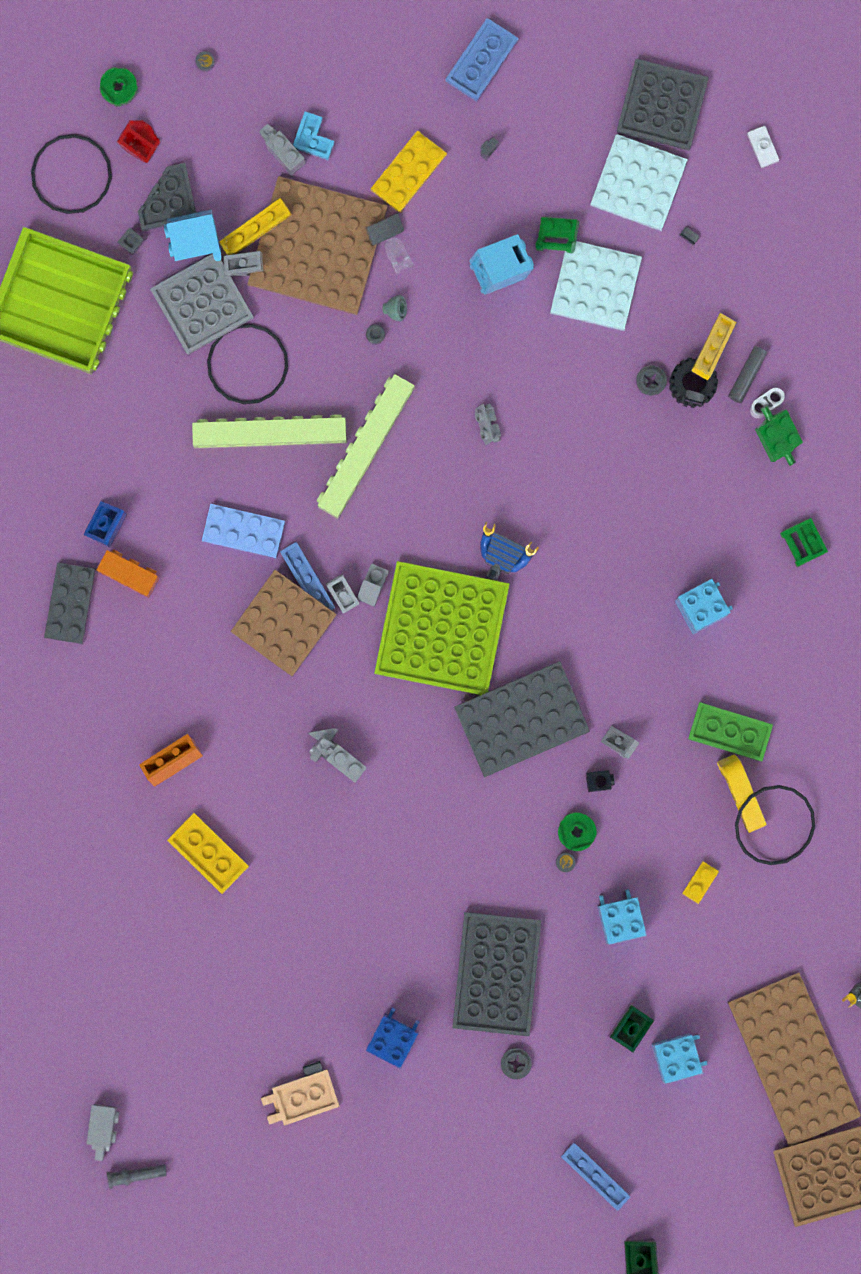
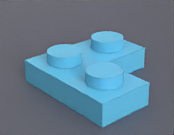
M304 112L293 146L299 151L329 160L335 142L318 136L323 117Z

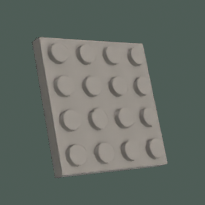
M213 254L150 288L187 355L254 319L232 278L229 275H225L224 264L221 260L215 261Z

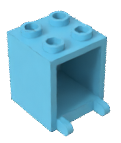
M212 209L167 219V224H164L166 238H170L171 243H168L170 257L174 256L175 261L213 253L215 261L221 260V249Z
M518 234L478 249L470 259V269L474 270L481 286L480 291L482 294L487 295L525 280L534 269L533 260L526 253L525 242L523 239H520Z
M713 579L684 593L675 600L693 635L724 619L731 613L730 610L733 609L732 605L727 607L717 589L720 583H714Z
M629 889L625 890L627 899L605 904L603 895L599 896L601 906H597L605 941L608 945L647 936L638 898H631Z
M687 1033L652 1043L662 1082L667 1084L703 1073L701 1067L708 1065L707 1061H699L694 1040L700 1039L699 1034L692 1036Z

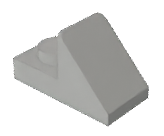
M257 251L224 256L225 275L250 276V273L264 271L262 252Z
M371 564L361 585L357 600L375 607L389 571Z
M342 574L326 583L328 590L343 614L359 605L358 600Z
M613 726L610 727L601 740L604 745L623 758L628 759L639 745V742Z
M333 728L308 734L318 741L323 737L331 742L338 733V730ZM314 744L309 753L311 754L310 759L317 763L322 753Z

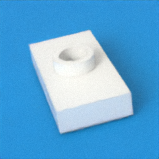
M765 126L747 132L761 168L779 162L778 155Z

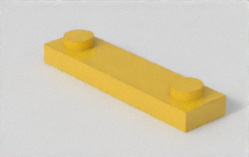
M279 198L224 237L219 243L227 255H235L290 217L292 213L284 201Z
M722 313L717 316L691 370L692 372L706 380L711 377L735 327V321Z

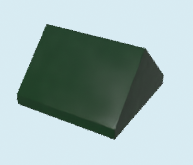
M629 1004L608 1036L634 1053L654 1020Z
M655 1239L624 1241L626 1274H658Z

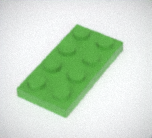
M699 702L688 740L762 762L773 724Z

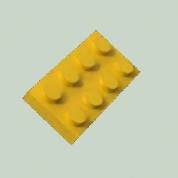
M417 130L370 190L401 213L447 156V153Z
M195 813L167 840L221 894L249 867Z

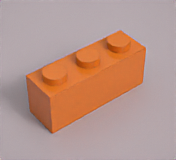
M114 549L112 552L106 550L96 570L149 598L159 580V577L156 575L157 571L146 567V569L139 567L140 563L132 558L128 561L122 558V553Z
M186 734L140 763L139 766L147 780L155 787L203 757L195 741L189 734Z

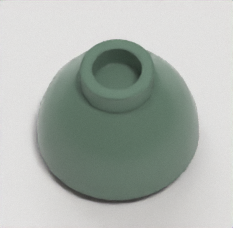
M402 295L390 298L387 303L383 304V313L387 314L392 320L403 321L407 313L405 298Z

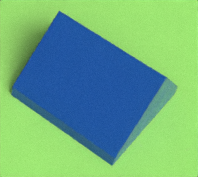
M100 501L83 535L110 548L127 516L126 512Z

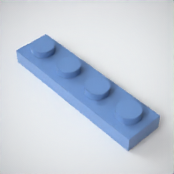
M295 542L280 551L300 587L329 609H335L334 603L299 544Z
M575 1143L561 1155L617 1211L631 1198Z

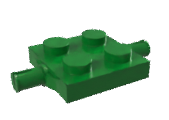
M764 406L761 410L766 419L755 428V431L771 462H776L781 457H785L788 465L791 466L796 463L791 453L803 441L787 409L772 415L769 406Z

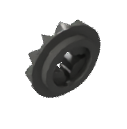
M653 365L642 368L636 377L637 388H639L642 394L649 396L658 395L664 390L667 383L664 371ZM656 374L654 380L656 384L646 387L648 383L646 377L651 378Z
M510 1049L504 1053L501 1059V1069L511 1079H522L531 1070V1058L522 1049ZM518 1055L519 1062L525 1064V1066H518L516 1072H514L513 1065L508 1063V1061H515Z

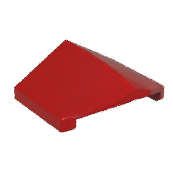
M129 120L116 142L127 153L148 163L160 140L157 138L153 128L143 120Z

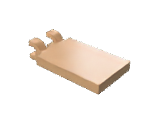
M328 1070L272 1088L273 1094L261 1098L263 1106L274 1103L277 1112L267 1116L269 1125L282 1120L285 1126L339 1107Z

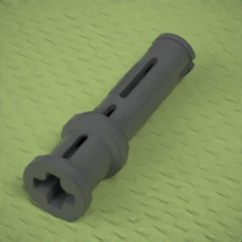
M165 1164L136 1170L125 1168L119 1172H107L109 1189L119 1185L129 1186L131 1182L167 1176Z

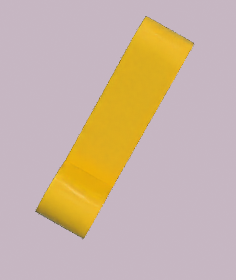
M733 754L717 761V765L728 784L739 811V808L754 792L741 761ZM753 797L741 814L748 833L766 826L757 799Z

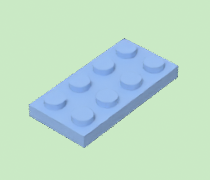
M210 504L202 542L277 558L285 521Z

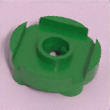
M117 67L107 70L100 80L102 97L106 102L116 107L130 103L138 92L137 81L133 73L128 69ZM115 83H118V84L123 83L124 85L122 86V90L119 91V90H114V89H115V85H114V84H115Z
M582 813L567 815L560 822L558 828L560 842L572 851H583L589 848L594 842L597 833L593 820ZM575 826L583 831V833H580L579 838L576 835H572Z

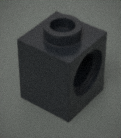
M609 770L586 773L588 793L611 790V786L615 785L614 775L610 774ZM597 776L605 778L606 784L599 787L596 785L595 779Z

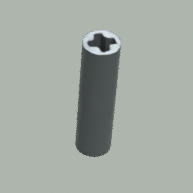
M757 346L753 347L728 398L737 403H742L767 355L765 350Z

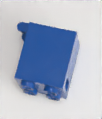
M392 1007L388 1016L384 1014L366 1051L401 1069L419 1032L416 1031V1028L420 1021L416 1020L413 1027L410 1028L391 1018L396 1010Z

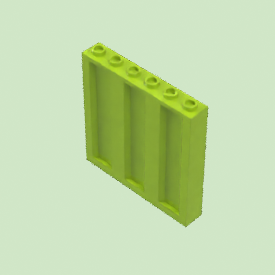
M23 227L0 286V341L92 374L93 370L96 371L99 366L100 360H98L100 352L103 353L105 350L106 342L104 341L106 336L112 332L113 325L111 323L113 317L116 318L120 310L118 304L126 295L127 290L124 289L126 283H130L133 272L131 271V266Z

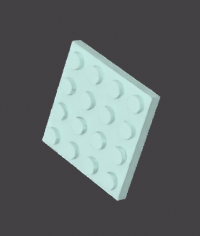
M616 134L590 206L662 231L688 159Z
M576 241L574 253H567L565 251L550 314L624 331L642 257Z

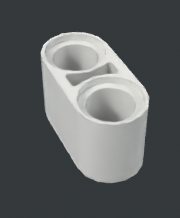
M773 388L757 398L750 407L751 415L755 418L764 417L763 412L758 413L755 411L754 406L757 404L763 407L768 405L770 411L779 407L784 400L783 391L779 388ZM773 393L779 395L780 401L773 402L770 399V395Z

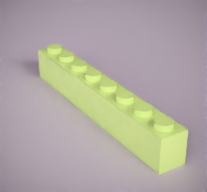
M395 374L392 378L389 377L384 385L386 388L384 393H379L374 402L377 405L373 411L369 410L365 417L366 424L364 427L360 426L355 434L357 437L354 444H349L346 449L348 454L344 460L341 459L339 461L335 477L331 475L326 484L329 487L325 493L321 492L317 499L319 503L318 508L339 519L415 389L413 384Z
M314 415L311 416V419H304L303 416H293L292 419L284 420V417H273V420L256 417L254 421H246V418H236L235 421L227 422V419H216V422L199 419L197 423H192L194 448L347 443L346 419L342 418V415H330V418Z

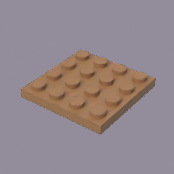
M275 569L230 632L293 677L337 614Z

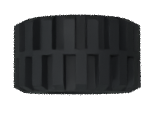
M691 357L687 360H682L675 366L669 379V389L672 392V397L677 399V403L684 404V407L691 406V408H695L696 406L701 407L705 403L707 404L717 390V372L713 371L708 380L704 379L705 386L703 390L698 392L705 395L702 405L684 401L687 390L684 388L682 380L686 374L694 373L691 370L698 357L696 359Z

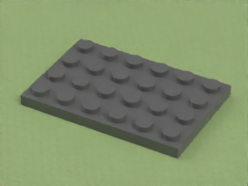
M560 661L454 706L484 778L590 732Z
M464 912L452 1028L530 1036L541 920Z

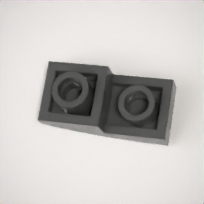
M398 213L365 227L371 245H376L404 231Z

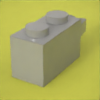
M267 124L259 131L265 140L266 148L291 176L306 164L305 158L280 130L277 132Z
M321 737L315 744V747L322 753L321 757L353 782H356L367 768L334 741L330 742Z
M92 1105L87 1144L92 1145V1149L96 1150L95 1160L103 1161L105 1151H109L112 1143L116 1142L117 1131H114L115 1123L118 1124L120 1112H116L117 1107Z

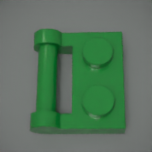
M541 217L536 250L543 251L547 249L574 253L579 221L577 219ZM546 238L569 239L567 243L546 242Z
M812 518L780 533L796 561L794 562L796 567H800L828 553ZM795 532L808 555L802 558L791 536Z

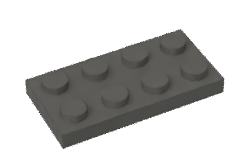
M57 562L44 638L83 644L96 569Z

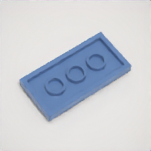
M487 18L445 79V82L477 102L519 38Z

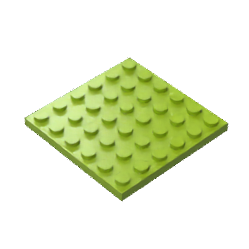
M397 561L374 674L476 695L488 692L509 583Z

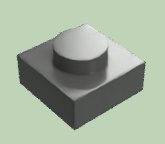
M492 138L490 141L486 140L480 148L482 150L481 157L486 161L499 146V142L495 138Z
M129 228L119 239L118 244L133 255L145 240Z

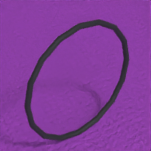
M76 134L58 136L47 142L36 154L31 169L32 187L40 201L54 211L65 214L85 212L98 205L108 192L112 179L110 160L103 148L90 138ZM77 138L90 142L100 150L107 162L108 180L104 192L96 202L83 209L68 211L54 207L41 196L36 187L34 171L39 156L47 146L60 139Z
M254 324L241 325L236 329L252 327L267 332L278 342L284 354L285 369L281 382L270 394L258 400L242 401L228 396L218 387L212 376L211 357L215 346L223 336L216 339L211 345L207 358L208 376L215 389L226 399L240 404L260 403L273 396L283 385L288 371L287 351L281 340L267 328Z
M782 785L763 787L751 794L739 808L735 822L736 840L743 852L756 862L767 865L788 863L801 855L811 842L815 830L814 810L808 799L794 788ZM773 789L792 791L805 801L811 813L812 827L808 840L799 852L785 860L770 862L756 858L746 850L740 839L739 821L743 809L753 797L764 791Z

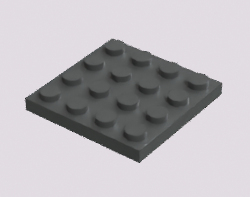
M635 59L616 132L690 151L709 77Z

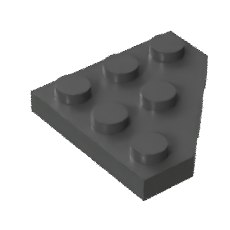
M181 163L168 166L163 171L161 178L154 185L143 206L138 210L142 231L164 227L169 218L197 213L186 164Z

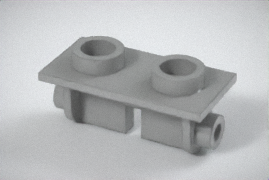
M491 404L480 405L475 409V418L480 426L481 439L484 440L485 445L501 441L498 424L491 425V422L497 420L494 408L491 407Z

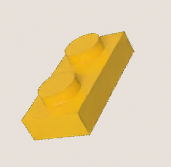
M702 861L682 894L699 904L719 871Z

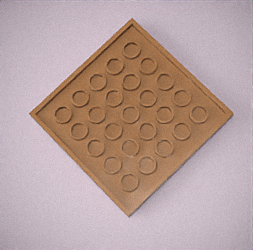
M278 176L270 205L281 198L292 215L261 236L257 251L262 252L264 271L250 273L247 285L358 315L377 244L371 245L365 227L385 218L388 206Z

